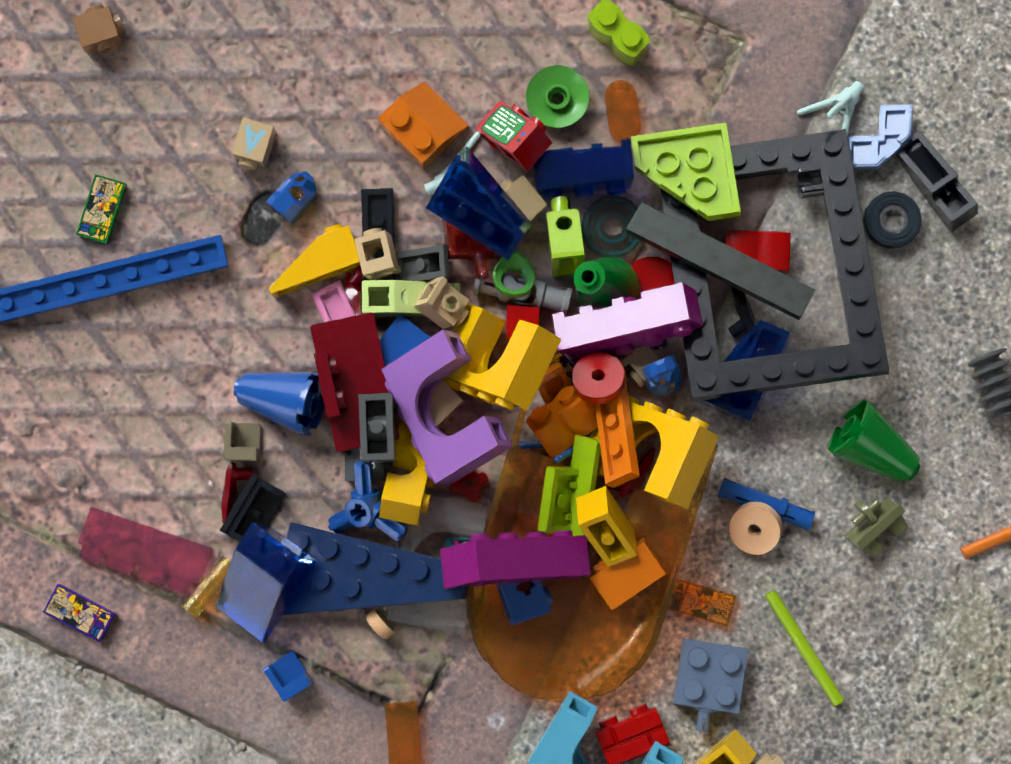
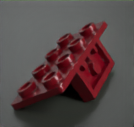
M372 312L310 326L315 349L314 358L327 418L330 420L337 452L360 448L359 394L389 393L385 386V376L381 370L385 367L375 317ZM395 416V436L397 440L400 438Z

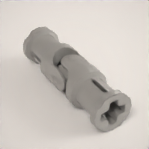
M479 267L473 295L478 296L479 293L498 297L499 301L502 302L511 300V297L504 296L497 291L495 286L485 284V282L494 284L493 273L486 272L483 267ZM505 273V276L501 278L502 284L511 290H519L526 285L524 278L516 280L509 273ZM535 280L534 285L537 292L533 302L527 303L531 291L524 297L512 300L520 306L551 309L564 312L566 316L573 289L561 290L547 286L546 282Z

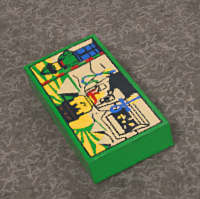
M95 174L76 232L77 236L109 245L127 188L126 183Z

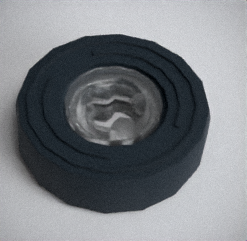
M891 191L882 193L872 199L865 209L863 222L865 232L874 243L880 247L895 249L901 248L914 240L920 231L922 218L920 209L912 198L904 193ZM890 212L891 216L896 213L900 217L897 220L898 228H895L894 224L891 227L886 225L885 222L888 220V217L885 215L886 213Z

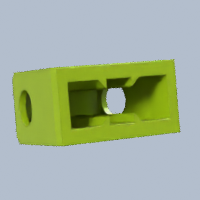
M561 196L551 199L552 212L546 213L552 277L574 275L577 267L584 263L585 257L579 210L571 209L570 198Z

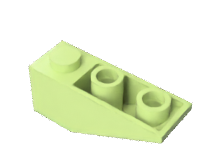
M362 281V313L372 312L374 317H397L399 314L403 317L425 316L413 306L428 282ZM448 283L460 292V283Z

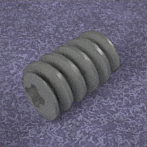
M1007 348L975 356L976 358L968 363V367L979 368L977 372L972 374L971 378L973 380H982V383L975 387V392L986 393L984 397L978 400L980 405H989V408L981 413L983 417L994 419L1011 414V383L1006 382L1011 377V371H1003V367L1010 363V359L999 357Z

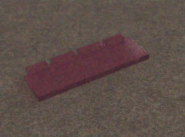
M93 507L90 508L78 540V544L83 545L79 558L101 565L106 553L110 554L106 567L132 575L136 564H139L137 578L162 586L166 574L171 575L167 588L187 595L190 594L193 584L200 585L212 552L210 547Z

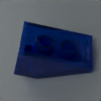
M252 522L235 548L215 606L262 643H265L317 561L271 526Z

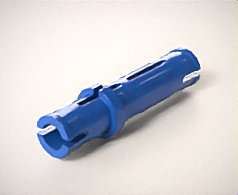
M725 477L717 495L719 498H724L739 505L748 502L765 503L779 514L781 521L809 531L815 516V511L789 503V499L785 497L778 499L756 489L728 480Z

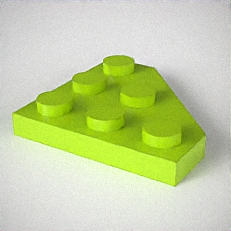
M727 123L631 136L635 171L708 221L741 216Z

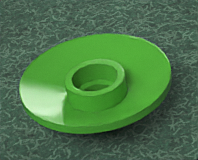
M561 65L543 68L532 77L527 86V108L532 117L534 116L539 119L546 127L555 129L569 127L578 122L587 110L589 104L588 86L583 77L572 68ZM554 95H561L563 102L556 105L551 101V98Z

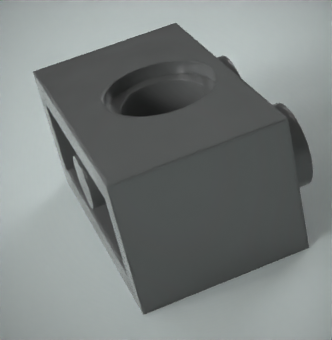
M359 394L361 461L363 463L397 462L393 394Z

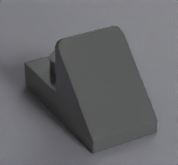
M443 244L396 253L398 265L401 269V273L395 274L396 280L427 282L442 276L447 280L449 278L447 245Z

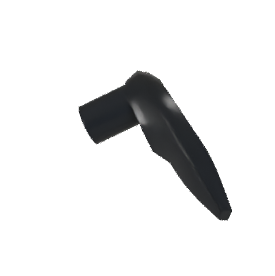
M731 286L735 299V309L740 320L731 325L728 330L734 338H737L746 330L749 332L754 331L755 318L745 293Z

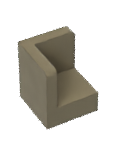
M225 421L224 460L229 462H260L261 425Z

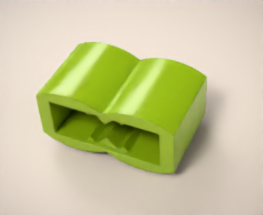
M601 0L588 14L586 25L591 35L599 42L609 45L616 58L624 64L634 66L648 51L650 39L645 30L638 24L626 20L622 10L613 2Z

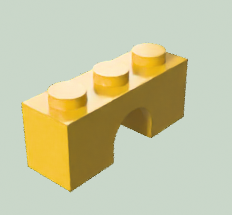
M401 422L399 428L400 438L396 440L397 462H393V466L406 469L411 473L406 475L387 474L381 498L379 518L418 526L421 513L427 514L431 495L426 494L427 487H434V481L428 477L425 471L426 463L421 453L412 444V434L408 425Z

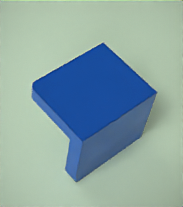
M293 651L263 669L283 702L314 683Z

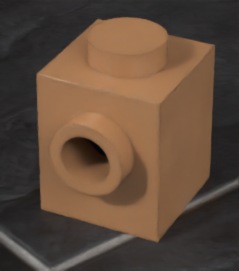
M93 6L88 8L85 14L72 18L81 47L88 55L99 52V54L110 53L117 49V45L124 43L121 33L126 32L122 18L120 14L115 15L109 6Z

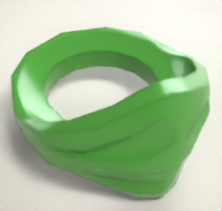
M516 251L510 252L503 256L495 265L493 271L494 285L497 291L504 296L511 298L524 297L530 293L534 285V269L528 259L521 253ZM506 272H518L525 279L526 285L522 289L511 290L502 284L501 278L505 276Z

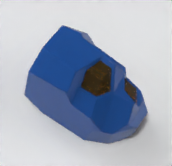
M307 171L295 173L282 183L266 203L293 225L314 201L316 194L314 177Z
M674 355L655 361L642 368V374L650 393L657 397H663L675 392L682 382L681 372Z

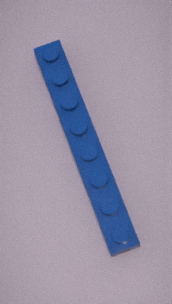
M221 235L1 288L0 324L228 268L229 263L223 238Z

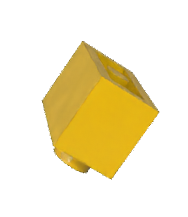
M606 486L576 498L578 526L607 567L637 556L635 529Z

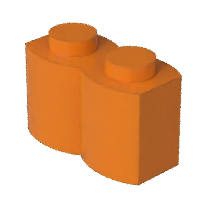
M573 385L560 390L551 403L535 408L525 421L551 458L569 449L574 444L575 435L586 436L598 427L595 406L582 400L576 394Z

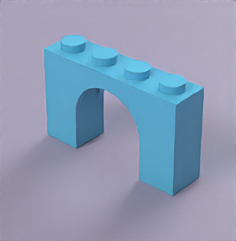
M569 691L537 743L527 764H589L582 754L580 740L590 726L598 707ZM655 741L641 764H682L684 757Z

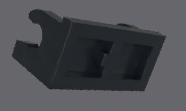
M252 474L220 531L254 549L286 493Z

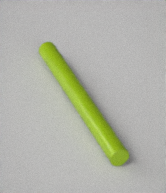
M773 589L765 594L764 597L832 705L837 706L845 699L776 590Z

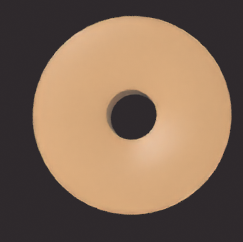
M762 502L743 504L735 511L729 523V533L733 543L740 550L753 555H761L771 551L777 545L783 530L779 514L771 506ZM751 525H758L761 531H753Z

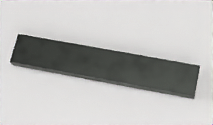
M642 202L626 228L627 234L797 320H800L814 295L815 289Z

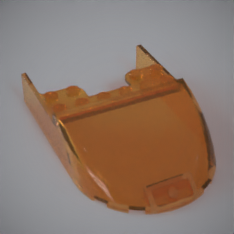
M521 408L511 439L513 447L508 449L483 532L489 533L490 539H498L499 534L517 532L518 538H526V533L538 532L546 466L566 467L562 461L556 463L554 458L522 449L519 446L520 435L528 412ZM717 443L688 509L661 500L644 491L645 487L633 492L624 514L635 529V539L638 541L644 537L665 566L666 574L615 609H610L590 580V575L566 580L541 581L543 587L547 586L552 596L553 605L549 606L551 612L510 626L496 584L471 587V584H469L466 611L473 636L472 639L484 661H487L504 682L534 698L562 703L569 691L583 699L600 697L622 686L637 670L639 671L650 657L660 635L718 448ZM546 533V537H553V533ZM587 540L591 573L594 571L592 565L602 558L590 541ZM522 582L516 586L517 592L523 591L525 596H527L526 590L530 588L529 582Z

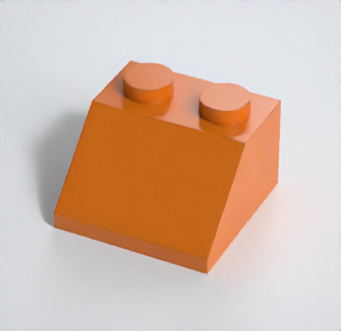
M425 82L401 95L377 118L379 126L423 170L469 127Z

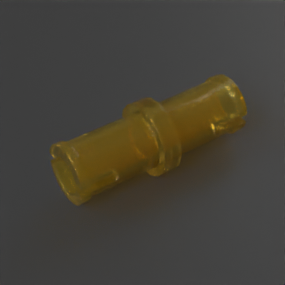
M223 555L205 578L202 576L199 579V586L181 606L195 618H198L199 614L214 596L219 597L222 593L220 589L239 568Z

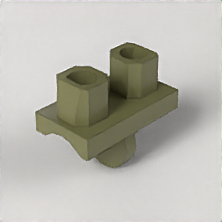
M888 497L881 503L874 499L867 506L859 500L854 504L859 513L851 519L855 526L844 536L850 543L875 557L885 546L878 537L879 534L887 529L895 537L908 528L902 516L906 511L900 504H895Z

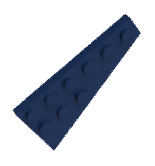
M290 522L267 617L466 599L469 584L457 588L444 589L442 563L439 558Z

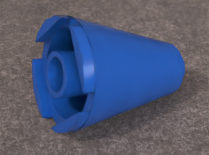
M317 372L245 373L236 380L233 393L240 405L299 435H312L309 429H317L325 406Z

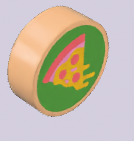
M373 608L366 614L367 622L382 639L387 640L396 632L390 621L377 608Z

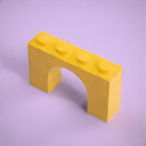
M467 304L465 306L469 311L467 317L460 325H455L452 332L459 334L471 361L445 377L443 381L452 390L461 391L474 398L478 397L509 411H513L514 407L528 411L562 339L539 325L519 320L504 353L497 363L488 370L490 355L506 321L483 308Z
M628 396L635 447L645 437L655 432H659L661 438L660 454L644 491L663 501L688 509L719 436L707 430L710 424L695 417H691L690 421H686V416L668 409L665 414L662 413L663 409L655 404L645 401L644 406H641V401ZM598 427L592 431L590 438L599 440ZM600 451L597 476L604 478L602 456Z

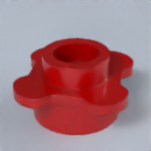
M472 471L451 484V491L455 495L462 494L466 496L470 502H476L480 499L481 488L487 484L488 477L483 472L477 473ZM469 480L472 481V486L470 487L466 485V482Z

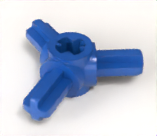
M355 462V490L351 492V500L345 504V509L328 519L330 524L328 526L329 530L340 534L353 526L357 528L367 526L370 529L377 527L394 540L401 541L408 532L407 525L403 522L379 518L382 493L374 488L372 463Z

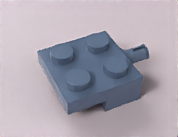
M683 638L672 702L674 704L691 706L699 711L695 730L702 731L703 726V731L709 732L712 713L723 711L739 714L748 655L747 648Z

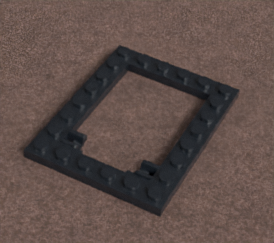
M846 129L730 146L736 180L787 172L788 174L797 173L801 199L824 196L849 344L720 362L706 273L670 255L674 284L683 282L696 290L703 327L694 329L692 334L683 337L692 402L889 374L888 359ZM820 177L821 184L812 185L811 178ZM660 188L664 214L699 231L698 213Z

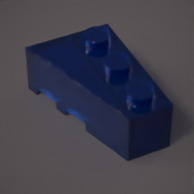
M631 138L621 140V146L603 147L602 143L591 144L592 148L573 150V147L545 151L533 164L537 193L543 196V200H551L561 197L562 194L575 193L577 198L594 196L595 191H606L607 195L626 193L625 189H631L634 179Z
M467 146L456 154L426 206V209L507 260L519 249L533 225Z
M759 320L732 349L733 351L723 362L783 354L786 352L791 341V334L789 331ZM767 391L695 402L752 426Z

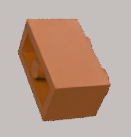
M644 537L638 541L636 540L637 556L607 567L602 559L592 565L594 571L591 572L590 580L611 610L666 574L665 566Z

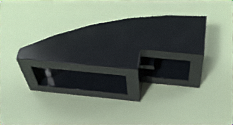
M919 130L912 134V139L896 153V156L924 198L950 231L953 232L978 215V203L958 181V174Z

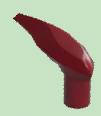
M361 265L357 266L352 273L348 271L345 276L346 294L355 315L363 314L361 281L365 276H363Z
M652 447L638 463L639 477L615 488L607 485V488L619 491L621 497L633 493L647 475L656 448Z
M234 462L228 465L221 502L222 523H224L232 510L233 499L237 494V481L249 480L253 474L252 467L236 468Z

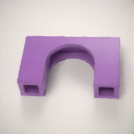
M441 330L381 370L386 379L385 386L389 393L393 394L399 406L398 414L402 421L408 425L412 434V444L421 453L426 463L425 471L428 477L435 484L451 485L513 446L500 419L497 417L483 416L450 436L442 433L435 425L431 415L430 404L436 386L445 377L471 361L459 334L447 330Z

